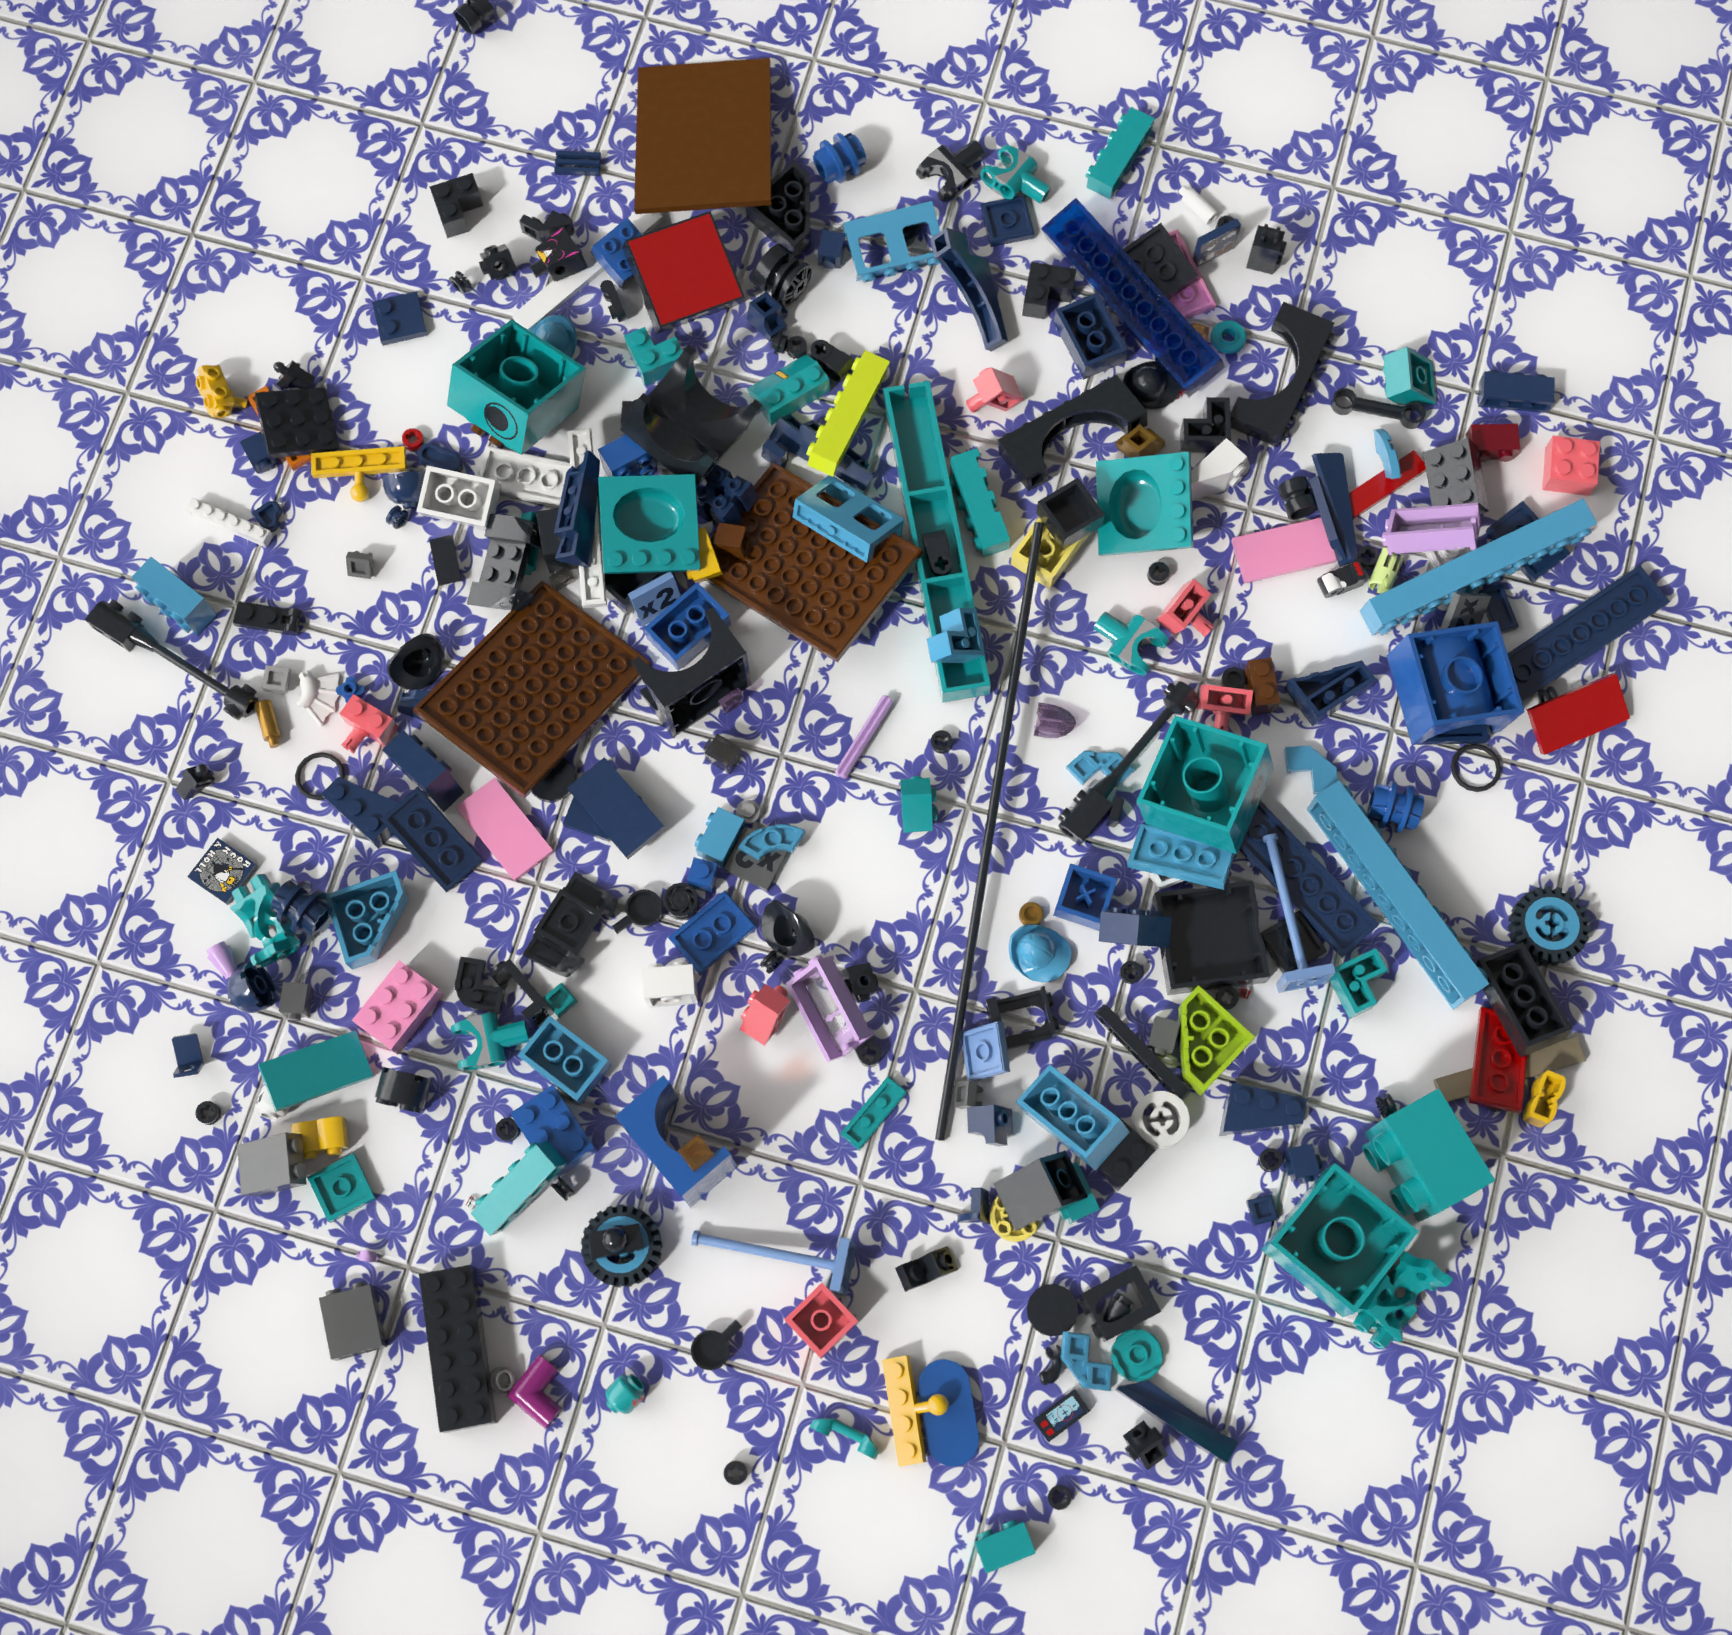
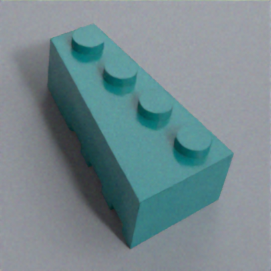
M978 448L951 457L949 481L951 490L955 489L957 497H955L959 510H963L965 513V526L968 531L971 530L974 538H972L974 548L976 551H980L982 558L1008 550L1010 538L1001 512L994 510V508H997L996 498L993 490H987V473L985 467L980 468L978 465L980 453Z

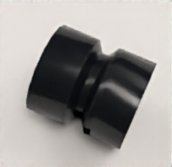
M467 0V4L463 3L453 11L459 25L470 35L482 27L481 22L487 23L496 15L493 6L488 0Z
M1304 476L1291 478L1278 486L1281 500L1286 502L1284 508L1289 520L1305 518L1313 514L1318 508L1313 495L1309 494L1311 488L1307 478Z

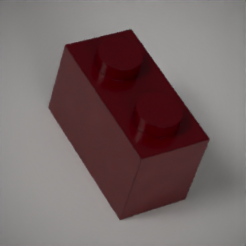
M1471 424L1465 434L1466 438H1469L1478 446L1481 462L1488 460L1511 461L1515 459L1520 451L1518 424Z

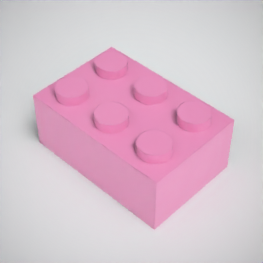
M399 960L352 1021L395 1054H398L443 997V993Z

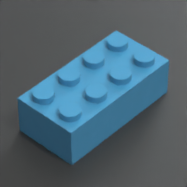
M1050 1064L1016 1101L1027 1116L1095 1171L1130 1133L1117 1116Z

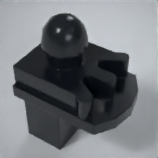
M293 360L287 366L282 362H275L273 365L274 370L281 374L276 383L280 386L281 390H284L290 383L300 389L311 388L315 377L300 368L301 364Z
M199 764L182 772L183 778L175 790L183 800L193 798L198 789L214 785L215 778L205 764Z

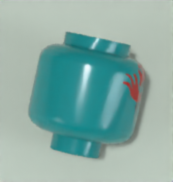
M626 1374L619 1375L605 1392L608 1399L606 1404L609 1409L614 1413H631L644 1398L643 1390L645 1388L643 1383L633 1374L629 1376Z

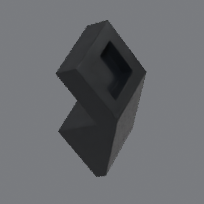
M554 210L550 213L544 224L538 218H531L525 214L519 220L522 233L541 243L563 227L570 236L575 233L572 219L564 213L559 214Z
M946 1246L916 1260L901 1264L895 1270L904 1291L907 1292L957 1271L958 1268L949 1247Z

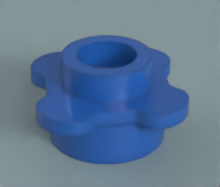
M353 676L347 677L346 682L336 687L337 695H342L346 703L353 694L360 698L365 692L364 686L359 685Z

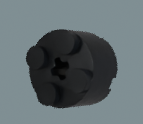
M383 1067L375 1097H377L375 1102L395 1107L400 1103V1109L421 1113L422 1109H425L433 1079Z

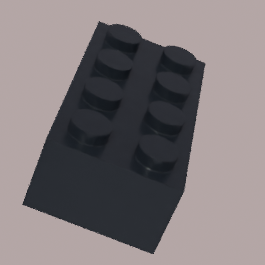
M1523 942L1478 959L1476 966L1484 970L1489 985L1482 990L1520 1058L1561 1042L1568 1037L1573 1028Z

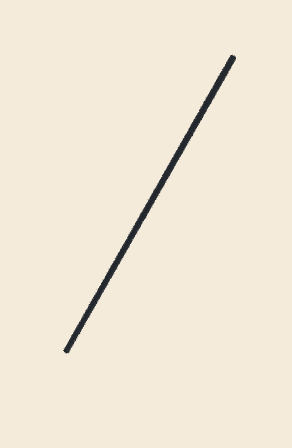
M1040 522L1034 523L935 1136V1140L945 1141L1044 527V524Z

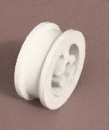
M1155 1091L1145 1095L1138 1102L1131 1116L1132 1129L1155 1150H1166L1179 1143L1187 1133L1190 1123L1189 1112L1184 1102L1178 1096L1166 1091ZM1165 1105L1172 1109L1177 1117L1176 1132L1172 1135L1167 1133L1173 1120L1165 1121L1162 1126H1160V1122H1151L1148 1128L1157 1134V1136H1154L1144 1126L1143 1112L1147 1107L1153 1108V1112L1149 1115L1147 1121H1154L1158 1115H1160L1162 1120L1169 1119L1172 1113L1169 1109L1163 1107Z

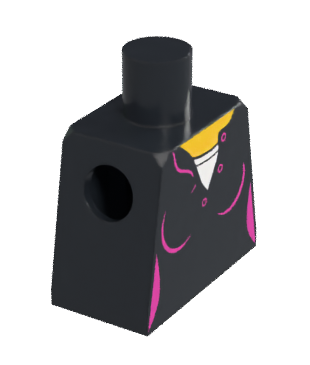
M564 227L536 247L535 251L540 260L529 266L535 278L548 272L553 281H559L588 268L580 250Z

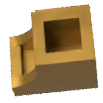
M1139 424L1129 434H1124L1119 438L1115 445L1124 455L1132 458L1157 454L1165 447V440L1150 428L1145 429Z

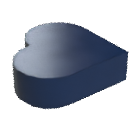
M269 501L253 511L252 515L261 527L274 532L280 526L279 518L282 515V509L277 502Z

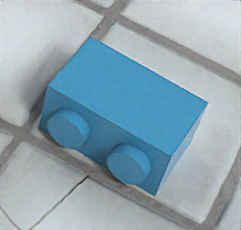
M718 807L715 813H710L706 821V826L708 827L704 834H699L694 846L697 847V856L718 863V866L724 868L746 825L743 818Z

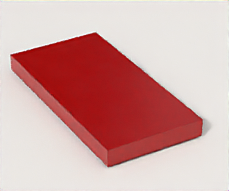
M1614 673L1526 709L1540 754L1543 755L1630 719L1617 674Z
M1481 1007L1478 1014L1469 1103L1520 1113L1523 1105L1527 1055L1520 1058L1494 1009Z

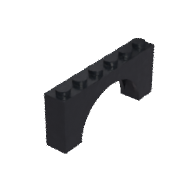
M1283 301L1274 320L1271 332L1280 336L1290 347L1295 361L1294 377L1286 388L1274 396L1258 400L1245 399L1238 396L1230 413L1232 429L1274 447H1278L1281 440H1286L1291 429L1287 427L1289 421H1295L1300 410L1296 406L1299 401L1304 402L1309 391L1305 387L1308 382L1313 383L1317 374V370L1314 369L1316 363L1321 365L1326 351H1323L1325 344L1330 346L1335 335L1332 332L1334 322Z
M1115 375L1110 379H1105L1090 390L1083 391L1079 396L1063 402L1057 408L1043 413L1035 420L1023 424L1015 431L1003 435L998 439L999 454L1029 492L1048 481V470L1043 460L1044 454L1050 443L1061 433L1082 424L1102 423L1116 427L1127 435L1139 424L1144 428L1148 426L1147 411L1118 375Z

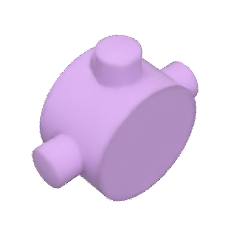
M361 1250L356 1253L359 1261L374 1263V1260L378 1261L379 1259L376 1252Z

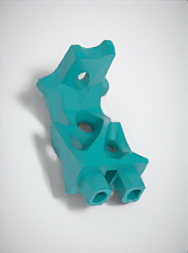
M258 874L250 879L255 889L253 893L249 891L247 885L232 891L236 904L230 907V909L243 921L250 937H257L263 943V950L252 955L250 959L253 966L261 965L264 968L298 951L302 942L291 931L292 921L286 924L279 923L276 918L278 913L271 907L272 899L280 888V884L278 882L271 883L265 874ZM272 924L277 930L274 937H271L269 934V926Z
M1403 1251L1398 1266L1389 1274L1384 1275L1356 1311L1358 1315L1353 1325L1362 1333H1368L1373 1327L1376 1331L1370 1338V1342L1377 1348L1385 1349L1391 1341L1401 1342L1403 1340L1404 1327L1418 1310L1414 1306L1417 1295L1426 1289L1435 1291L1438 1287H1447L1453 1278L1441 1271L1433 1260L1417 1258ZM1399 1287L1405 1289V1294L1401 1298L1396 1296V1290ZM1400 1309L1401 1314L1397 1319L1395 1314Z

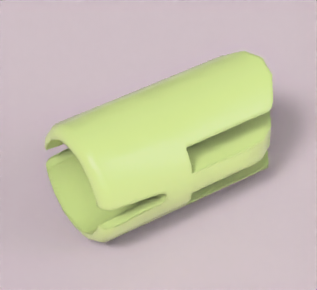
M1384 547L1368 582L1369 588L1374 590L1376 584H1379L1377 589L1379 594L1392 589L1404 557H1398V554H1395V552L1392 555H1388V549Z

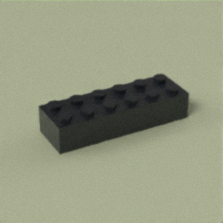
M465 1265L419 1274L439 1433H449L496 1424L493 1392L489 1386L490 1370L476 1268L472 1265Z

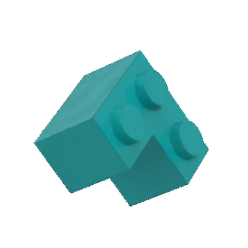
M645 327L624 335L626 348L645 386L663 379L683 352L676 337L654 345Z
M1376 948L1334 967L1336 973L1330 979V983L1349 1019L1371 1010L1378 1004L1367 983L1382 977L1388 969Z

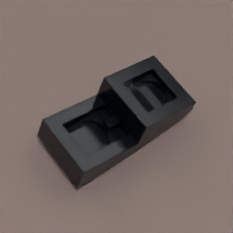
M453 535L430 539L438 586L463 581Z

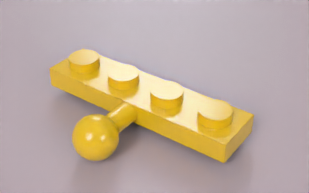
M404 446L311 453V475L313 478L355 475V485L351 488L350 495L356 502H364L369 497V489L364 485V475L407 471L406 449Z
M910 1355L884 1359L882 1363L898 1465L905 1466L927 1462L919 1413L931 1412L937 1416L943 1415L948 1410V1400L942 1394H935L930 1397L929 1401L917 1403Z

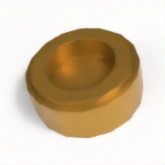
M1028 902L1020 908L1019 920L1023 925H1039L1042 922L1044 913L1039 904Z

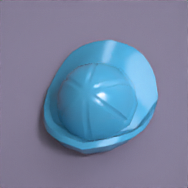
M561 315L545 317L531 330L532 333L570 358L573 357L577 346V334L573 324L567 317Z
M1027 924L1019 927L1010 936V960L1014 967L1028 979L1043 983L1054 981L1069 967L1072 954L1068 942L1056 931L1040 925Z

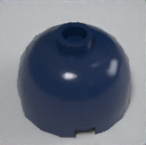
M426 471L402 472L401 475L396 476L397 478H395V474L383 476L385 494L393 503L403 505V509L417 508Z
M252 962L237 968L228 979V999L231 1004L244 1012L256 1013L273 1006L276 1002V998L272 999L271 991L274 992L276 990L270 975L264 968L253 966Z

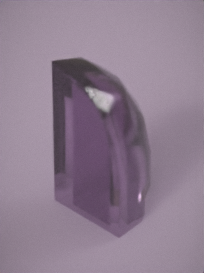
M1039 702L1033 736L1044 738L1066 736L1076 725L1075 717L1062 707Z

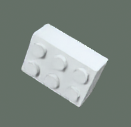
M427 466L417 512L431 518L486 529L490 514H495L502 485L496 480Z

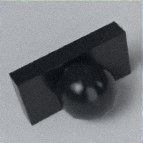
M639 1223L588 1233L592 1260L644 1250Z

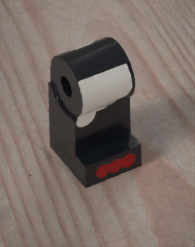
M1359 559L1351 561L1349 565L1323 574L1317 579V583L1324 597L1330 598L1363 586L1367 575Z

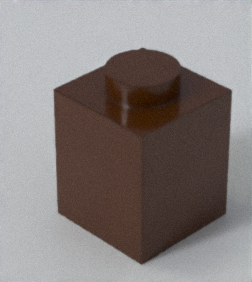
M719 522L717 531H714L712 534V545H714L718 555L745 559L751 537L745 526Z

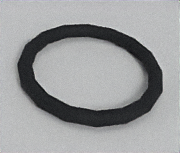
M1470 744L1457 750L1452 758L1451 771L1454 779L1460 786L1469 791L1481 792L1495 786L1500 778L1501 765L1494 751L1484 745ZM1466 750H1483L1494 760L1496 766L1495 777L1487 785L1481 787L1470 786L1458 776L1456 770L1457 759Z
M324 752L313 753L304 758L297 766L295 782L301 794L309 799L324 800L322 795L310 794L304 790L300 782L302 768L314 758L324 757L335 762L339 768L340 778L345 779L342 763L332 754Z

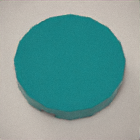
M1131 1329L1123 1332L1115 1339L1111 1347V1361L1114 1369L1121 1377L1128 1381L1141 1382L1152 1378L1161 1367L1163 1351L1160 1342L1153 1334L1141 1329Z

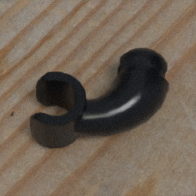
M1056 1345L1058 1355L1055 1357L1049 1354L1048 1348L1045 1350V1355L1052 1361V1364L1047 1371L1039 1373L1042 1385L1053 1384L1060 1377L1062 1361L1059 1345Z

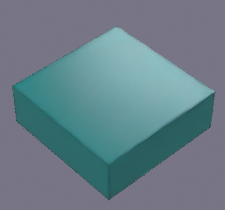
M562 982L543 997L558 1018L578 1003Z

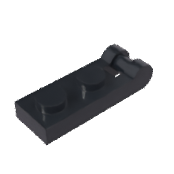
M238 601L233 624L236 627L297 636L300 629L298 623L299 620H302L303 611L295 608L285 609ZM285 618L289 619V623L286 625L284 624Z

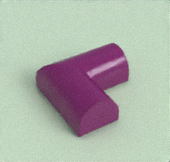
M539 1354L506 1397L544 1429H547L563 1408L543 1391L560 1370Z

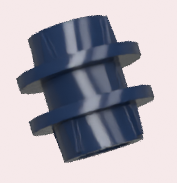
M291 878V880L286 881L278 889L272 899L271 907L278 913L276 918L279 923L286 924L292 920V932L300 934L304 931L312 936L325 925L331 915L332 907L325 901L326 893L324 891L317 890L311 894L312 883L307 880L299 883Z

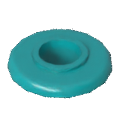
M1231 320L1217 323L1210 333L1212 345L1218 351L1225 354L1239 352L1247 341L1244 328L1239 323ZM1230 334L1235 340L1227 342L1222 338V335Z

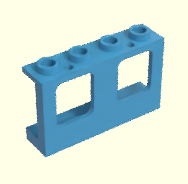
M932 201L844 222L843 232L845 233V238L847 237L856 270V281L870 282L875 280L876 276L884 275L885 277H891L898 274V271L906 269L907 272L919 269L921 265L935 266L940 264L935 259L933 252L911 257L903 235L904 227L920 223H927L929 225L932 237L940 232ZM881 233L885 236L891 261L887 264L867 268L864 265L858 241L860 238Z
M830 475L797 497L793 511V518L866 563L873 559L875 546L893 533L901 537L905 520L848 484ZM826 490L827 494L844 504L840 507H834L817 497V495ZM859 514H863L880 524L881 527L877 530H871L854 518Z

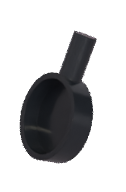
M647 889L632 893L625 905L627 915L611 927L618 934L632 923L642 928L655 925L663 914V904L660 897L655 892Z
M735 1320L722 1333L707 1330L698 1334L691 1345V1356L695 1364L709 1371L717 1370L724 1366L730 1356L728 1341L742 1328L741 1324Z

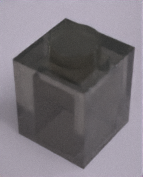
M716 734L714 739L710 738L703 749L706 761L728 774L732 773L743 756L740 746L719 734Z

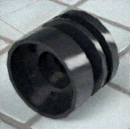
M776 244L765 253L758 263L752 278L753 284L764 292H771L772 297L779 300L785 307L790 306L806 289L813 273V267L799 257L794 258V253L783 245Z

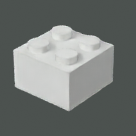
M687 961L674 962L673 966L663 967L661 963L649 964L648 968H642L643 993L648 1008L698 1004L697 978L693 964H688Z

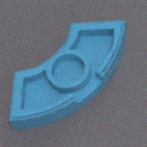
M1382 428L1374 429L1376 453L1382 460L1385 477L1390 479L1401 478L1397 452L1394 450L1392 443H1389L1392 440L1390 435Z
M776 824L760 828L748 835L738 846V849L758 861L773 851L785 850L794 853L806 831L786 824Z

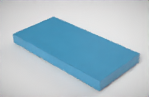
M1141 824L1127 862V868L1224 890L1235 854L1150 825Z

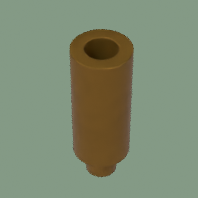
M268 699L258 701L254 706L263 739L269 742L270 748H276L279 746L278 739L281 738V733L272 701Z

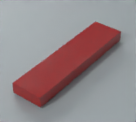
M1415 450L1399 459L1401 478H1386L1385 471L1383 470L1349 493L1353 520L1426 472L1425 463Z

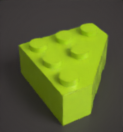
M1198 985L1179 1006L1178 1020L1180 1022L1179 1038L1182 1080L1201 1096L1251 1043L1255 1036Z

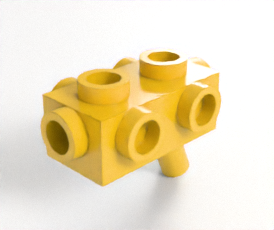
M203 365L198 368L199 376L196 377V386L204 397V406L212 418L230 416L233 406L246 408L247 399L233 396V391L229 389L220 365Z

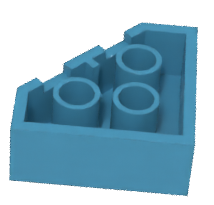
M396 870L326 894V901L332 907L331 918L345 963L352 970L377 961L409 901L403 879Z

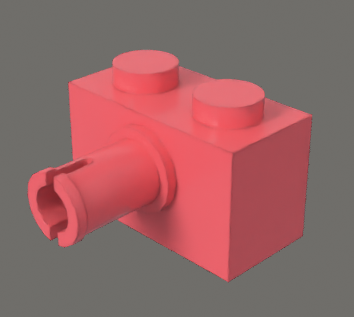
M991 367L982 370L979 376L973 380L978 393L967 399L966 405L974 413L984 405H989L1006 412L1024 400V397L1014 376Z
M1192 579L1179 589L1156 620L1172 635L1184 630L1190 623L1205 637L1214 628V624L1210 623L1199 611L1211 596V593L1195 579Z
M1206 684L1200 685L1197 709L1213 711V714H1215L1214 728L1228 732L1229 718L1232 714L1250 715L1253 690Z
M354 694L339 713L345 723L353 727V730L341 746L348 751L350 750L353 754L365 737H370L385 747L399 728L393 718Z
M767 984L759 992L754 990L747 1002L750 1006L744 1010L741 1016L743 1023L740 1030L765 1046L778 1030L789 1005L790 999L787 998V990L780 985L775 986L773 989Z

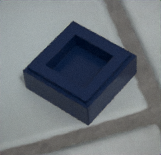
M1272 1194L1246 1201L1253 1226L1279 1219Z

